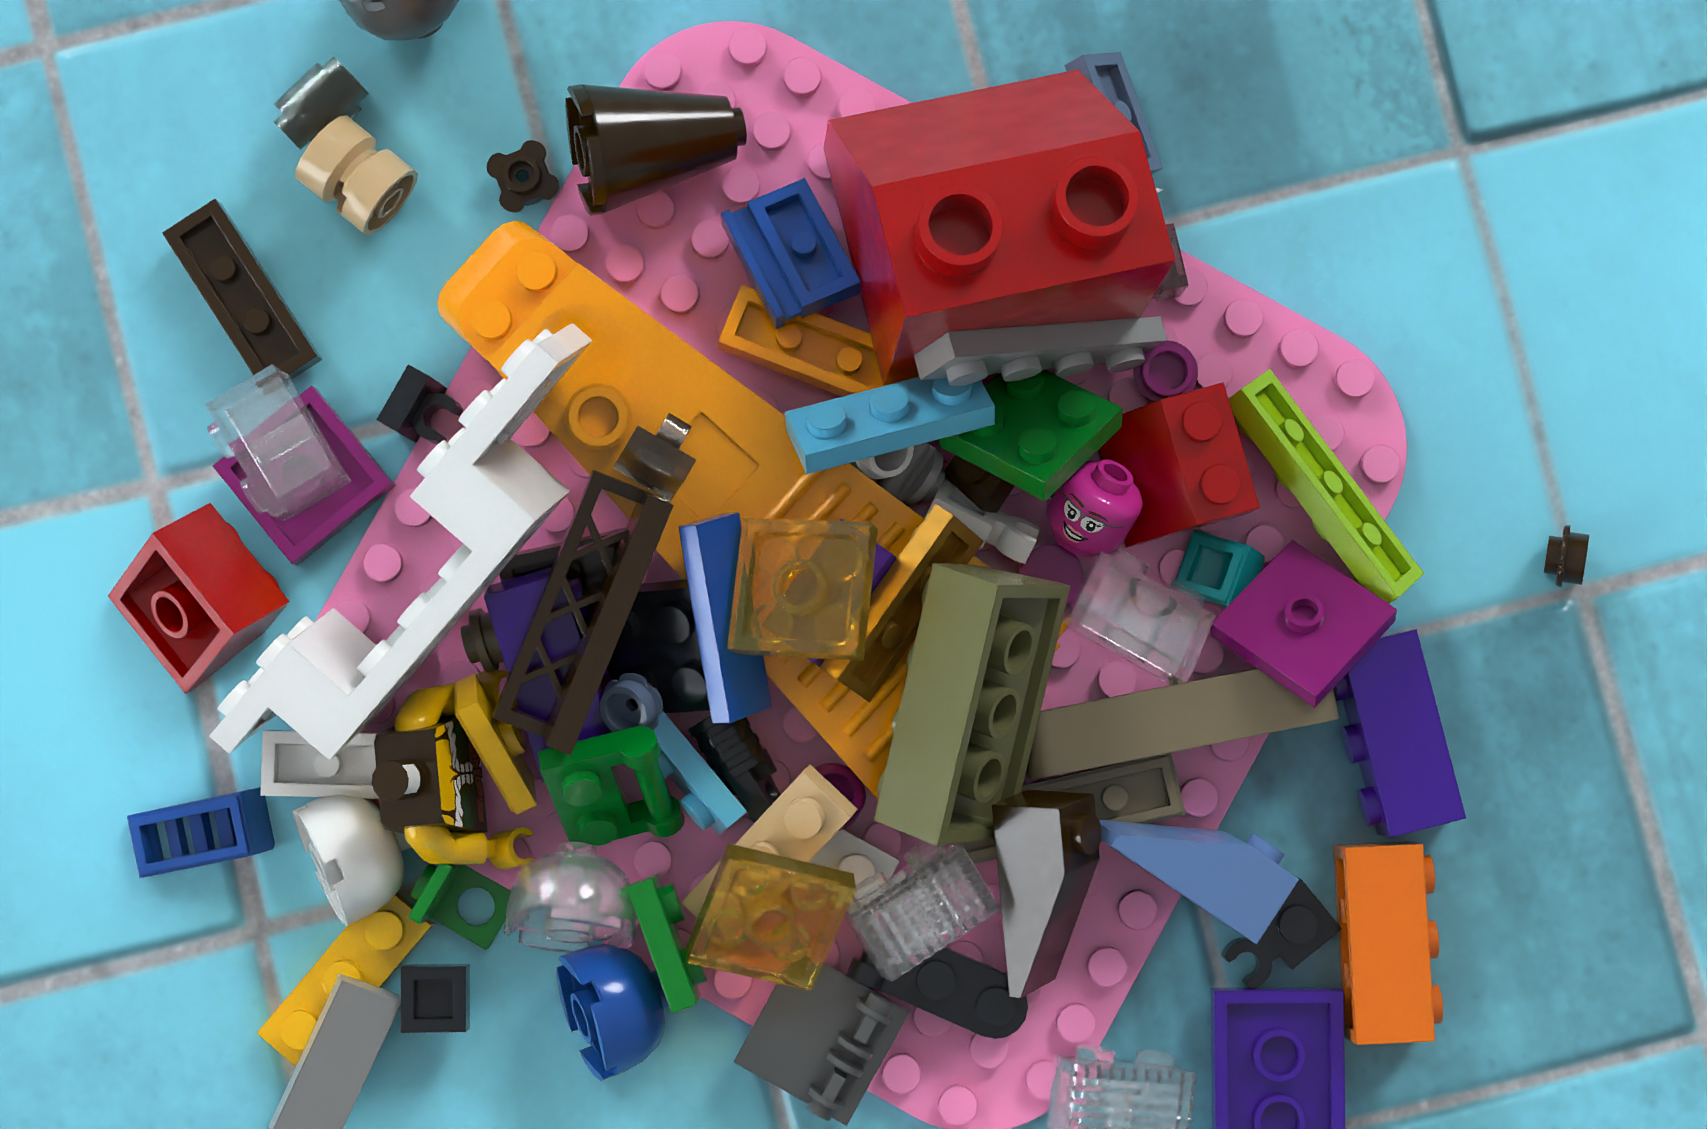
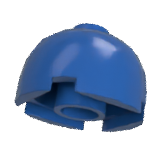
M600 944L560 956L558 960L563 965L556 967V977L561 1002L571 1032L579 1029L584 1040L591 1045L579 1050L593 1076L602 1081L626 1072L642 1063L660 1044L665 1030L664 1008L669 1007L657 971L650 972L640 956L622 946Z

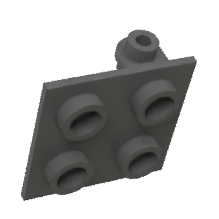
M797 947L738 1052L734 1063L807 1103V1109L818 1117L827 1121L832 1117L847 1126L910 1011Z

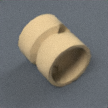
M347 115L339 116L324 127L308 145L296 167L295 178L325 203L338 200L337 212L366 236L372 235L382 229L405 204L417 182L418 173L391 150L376 151L377 140Z

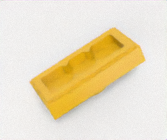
M476 673L456 681L453 688L455 715L511 812L514 811L517 815L537 806L534 774L522 755L523 752L527 751V747L520 729L493 718L492 714L495 706Z

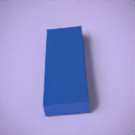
M739 513L719 514L679 526L712 723H732L772 707Z

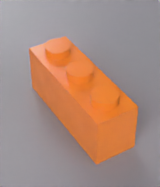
M1410 841L1333 845L1337 923L1342 928L1338 932L1341 989L1344 990V1037L1356 1045L1435 1041L1434 1024L1442 1023L1443 999L1440 987L1437 984L1432 985L1430 959H1437L1439 955L1437 925L1434 920H1428L1426 894H1433L1435 890V869L1432 857L1424 855L1423 844Z

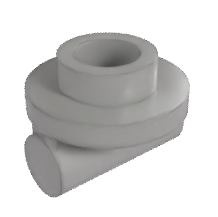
M928 442L915 445L912 459L907 468L894 477L879 479L877 484L906 506H913L920 500L927 502L936 495L946 476V471L942 468L943 453Z

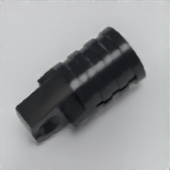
M711 716L687 730L691 737H695L698 743L697 746L701 753H704L710 768L714 770L730 792L737 796L751 819L756 822L781 795L771 777V774L775 773L777 768L766 748L763 749L760 739L750 727L751 723L747 717L732 723H712Z

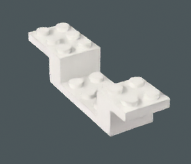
M571 323L554 334L548 329H544L532 342L529 339L525 340L501 368V371L509 378L507 380L505 378L502 379L490 392L484 390L460 416L458 421L465 427L460 429L448 443L445 440L441 441L419 465L417 472L425 479L410 497L458 538L463 545L440 569L438 575L441 578L427 593H421L397 620L400 626L386 641L383 639L376 645L334 608L315 622L305 616L287 635L282 633L269 645L256 661V664L261 668L248 682L245 680L241 681L222 701L217 710L225 718L210 734L209 737L230 754L278 715L328 760H331L377 717L570 492L565 485L514 442L511 437L593 341L575 324Z

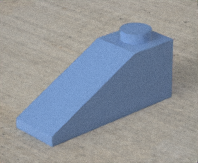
M1099 820L1102 842L1255 944L1259 942L1299 880L1278 865L1285 854L1253 833L1245 843L1220 830Z

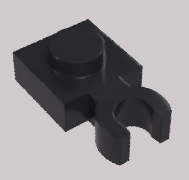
M1298 878L1299 880L1257 944L1245 937L1237 938L1230 941L1221 952V956L1229 963L1243 952H1251L1255 956V969L1242 979V982L1250 989L1262 985L1269 978L1272 971V962L1276 958L1280 957L1293 970L1342 929L1301 878Z

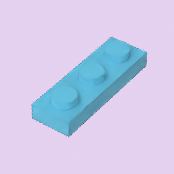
M920 377L786 411L785 423L786 432L806 474L995 425V405L981 380L962 386H950L948 378L920 380Z

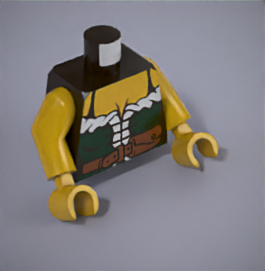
M484 670L477 676L492 703L496 706L500 697L499 684L503 678L508 677L507 670H496L487 673ZM455 682L423 688L411 693L397 714L394 726L376 734L374 740L376 768L372 775V786L374 792L379 797L381 823L384 829L403 833L408 844L423 861L430 864L483 865L486 858H489L496 868L505 870L533 863L534 858H519L513 848L514 839L534 836V833L529 828L520 827L496 832L490 839H487L484 834L488 830L481 758L455 715L453 692ZM516 698L512 708L518 705Z

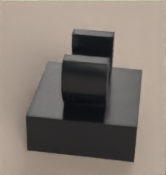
M408 364L376 420L417 443L421 436L427 441L438 445L441 441H446L447 438L432 429V415L440 409H447L451 413L460 416L463 408L457 401L445 394L447 390L445 386Z
M407 964L401 967V1033L466 1032L470 1029V964Z

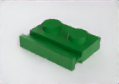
M658 873L633 882L627 887L671 1013L697 1005L701 996L698 985L708 980L695 944L684 948L675 923L685 920V915L673 883L662 886Z

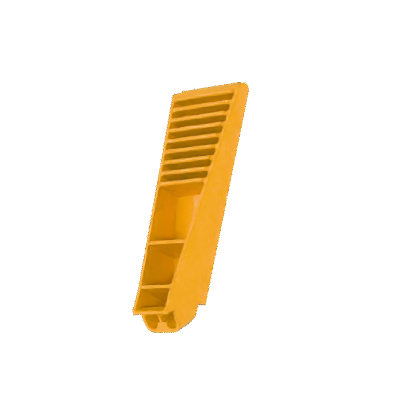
M520 221L502 224L492 232L445 283L439 293L437 302L440 316L446 324L484 357L506 380L509 377L501 371L504 363L525 340L529 339L532 342L544 329H548L554 334L573 323L593 340L533 412L589 475H591L592 470H596L663 497L674 505L656 550L682 580L687 579L679 526L719 514L739 513L766 674L878 800V783L886 768L893 738L892 722L901 704L908 673L907 657L915 639L869 703L763 626L840 519L849 523L897 558L909 542L914 529L924 521V518L850 463L806 474L786 432L785 415L588 269L576 263L564 251L534 228ZM593 383H603L618 389L628 400L632 412V422L626 437L616 446L606 450H590L579 445L571 437L565 424V409L571 396L581 387ZM602 489L625 516L630 519L636 502ZM975 556L968 563L990 568ZM1063 621L1058 639L1069 628ZM1058 643L1056 644L1055 652L1060 647Z

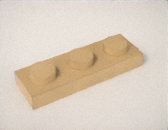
M809 764L681 903L729 947L858 809Z

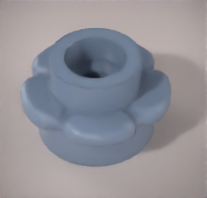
M624 673L619 677L618 681H610L605 687L604 694L600 700L602 720L613 732L636 726H645L654 730L658 725L657 716L663 711V701L659 691L649 684L645 677L636 673ZM630 699H634L636 701V703L638 704V708L633 706Z

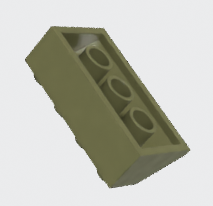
M933 563L930 578L927 580L922 592L923 608L916 639L907 657L908 673L901 704L892 722L893 738L888 760L878 783L879 799L874 821L935 846L995 838L992 804L1021 793L1070 585L972 564Z

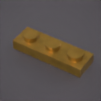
M935 504L924 521L914 529L905 548L820 668L870 703L916 638L923 608L922 592L927 580L930 578L933 563L968 564L984 541L957 517Z

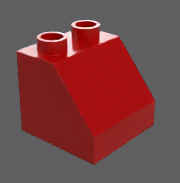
M1078 69L828 120L823 149L853 268L861 281L860 295L883 386L919 377L914 355L949 331L1140 318L1176 260L1140 131Z

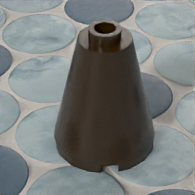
M584 84L568 86L567 88L571 96L565 99L572 164H578L582 176L588 177L589 183L577 184L584 208L590 216L606 213L731 162L737 158L738 146H744L747 142L743 112L740 107L731 108L726 96Z

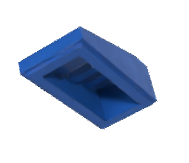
M261 787L128 815L127 820L139 878L253 856L272 850L275 846L266 798L265 796H260ZM214 811L221 843L219 848H215L208 813ZM187 816L195 853L191 854L182 818ZM164 821L172 858L164 859L157 822Z

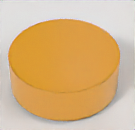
M593 383L578 389L569 399L565 409V424L569 434L579 445L590 450H606L616 446L626 437L632 422L631 407L626 397L615 387L603 383Z

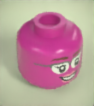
M1101 460L1100 462L1086 461L1056 491L1046 512L1049 525L1053 529V536L1065 550L1081 557H1093L1095 555L1110 554L1121 546L1142 510L1143 502L1140 491L1133 482L1132 474L1123 465L1112 460Z

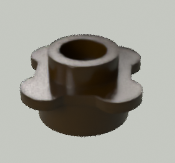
M526 141L520 150L508 155L495 153L487 162V172L492 178L497 180L501 190L499 197L500 205L508 212H520L524 206L534 205L542 199L550 200L558 193L559 181L554 175L549 173L544 161L547 151L538 141ZM521 171H526L529 174V178L525 182L517 180V175Z

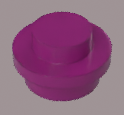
M1169 340L1145 353V363L1133 368V378L1138 391L1151 402L1192 391L1198 378V367L1192 353L1182 344Z

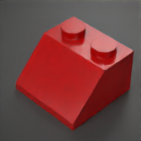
M1224 382L1161 399L1123 413L1122 427L1098 450L1100 461L1112 460L1129 470L1133 476V482L1141 494L1143 507L1124 539L1126 548L1246 515L1260 508Z
M211 503L153 532L108 594V598L185 694L198 687L265 633L290 602L280 590L275 578L262 568L242 543L234 527L225 522Z

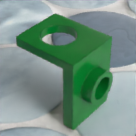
M429 864L411 892L410 897L417 900L408 918L418 924L434 919L486 950L490 948L518 900L519 895L466 865L439 864L435 866L434 864ZM470 888H482L489 892L494 900L495 910L493 916L485 924H469L459 914V899Z

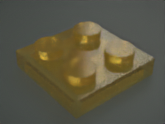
M743 518L727 649L740 655L864 661L878 529L871 522Z
M728 843L687 943V963L812 991L855 893L854 873Z

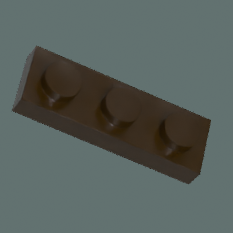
M213 199L162 232L263 391L268 394L272 393L322 360L233 220L217 199Z

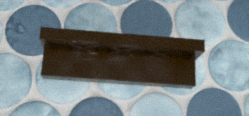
M592 470L492 716L494 719L542 736L546 746L569 755L572 754L674 506L671 502L636 486ZM601 489L636 502L627 527L601 538L591 516ZM587 525L593 542L577 548ZM620 541L611 563L605 547ZM598 550L607 571L601 589L575 599L566 579L570 564L573 560ZM562 586L568 603L552 609ZM595 602L586 624L580 608ZM573 612L582 633L576 650L550 660L540 639L545 625L549 621ZM537 648L543 664L527 670ZM570 664L562 685H560L554 670ZM548 673L557 697L547 721L512 708L521 684Z

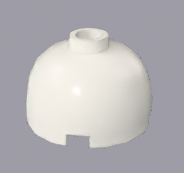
M334 795L317 798L292 811L306 852L310 851L318 870L314 872L330 905L342 924L345 923L348 926L371 915L389 903L400 889L405 874L401 852L411 848V846L405 840L403 833L384 829L381 823L380 809L371 799Z

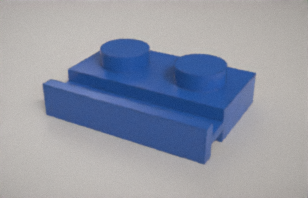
M805 178L747 202V207L733 213L727 210L721 213L722 227L776 329L785 326V321L801 315L804 318L860 294L861 281Z

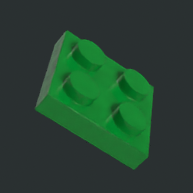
M1042 370L1037 375L1023 380L1010 382L1004 381L1001 373L997 374L984 386L995 405V425L940 439V447L1025 492L1046 501L1122 427L1123 408L1047 370Z

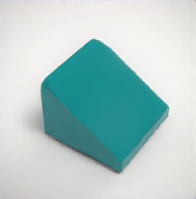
M1193 529L1172 590L1225 609L1261 572L1265 557L1251 546Z

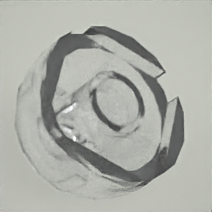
M581 842L562 843L558 846V852L541 855L523 866L514 880L506 907L504 934L510 936L519 929L518 943L554 952L570 953L589 947L592 941L609 940L608 944L617 948L626 949L631 947L635 940L637 915L627 890L631 882L627 875L613 861L597 856V848L595 846Z

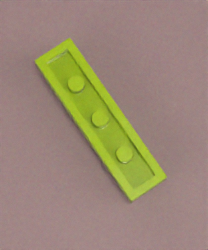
M1268 369L1228 398L1235 422L1240 431L1246 437L1252 439L1273 467L1277 480L1283 487L1292 492L1312 519L1316 532L1321 538L1331 544L1349 568L1355 582L1390 604L1424 574L1271 369Z

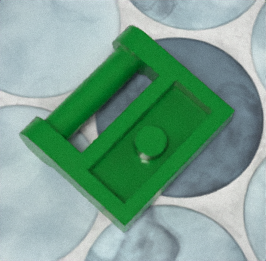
M636 726L577 741L571 755L553 748L538 751L541 774L573 851L590 846L605 845L613 840L650 832L657 837H669L676 834L683 827L685 816L679 801L675 797L670 796L658 762L661 748L655 732L649 727ZM625 764L634 770L644 800L632 803L627 802L614 766Z

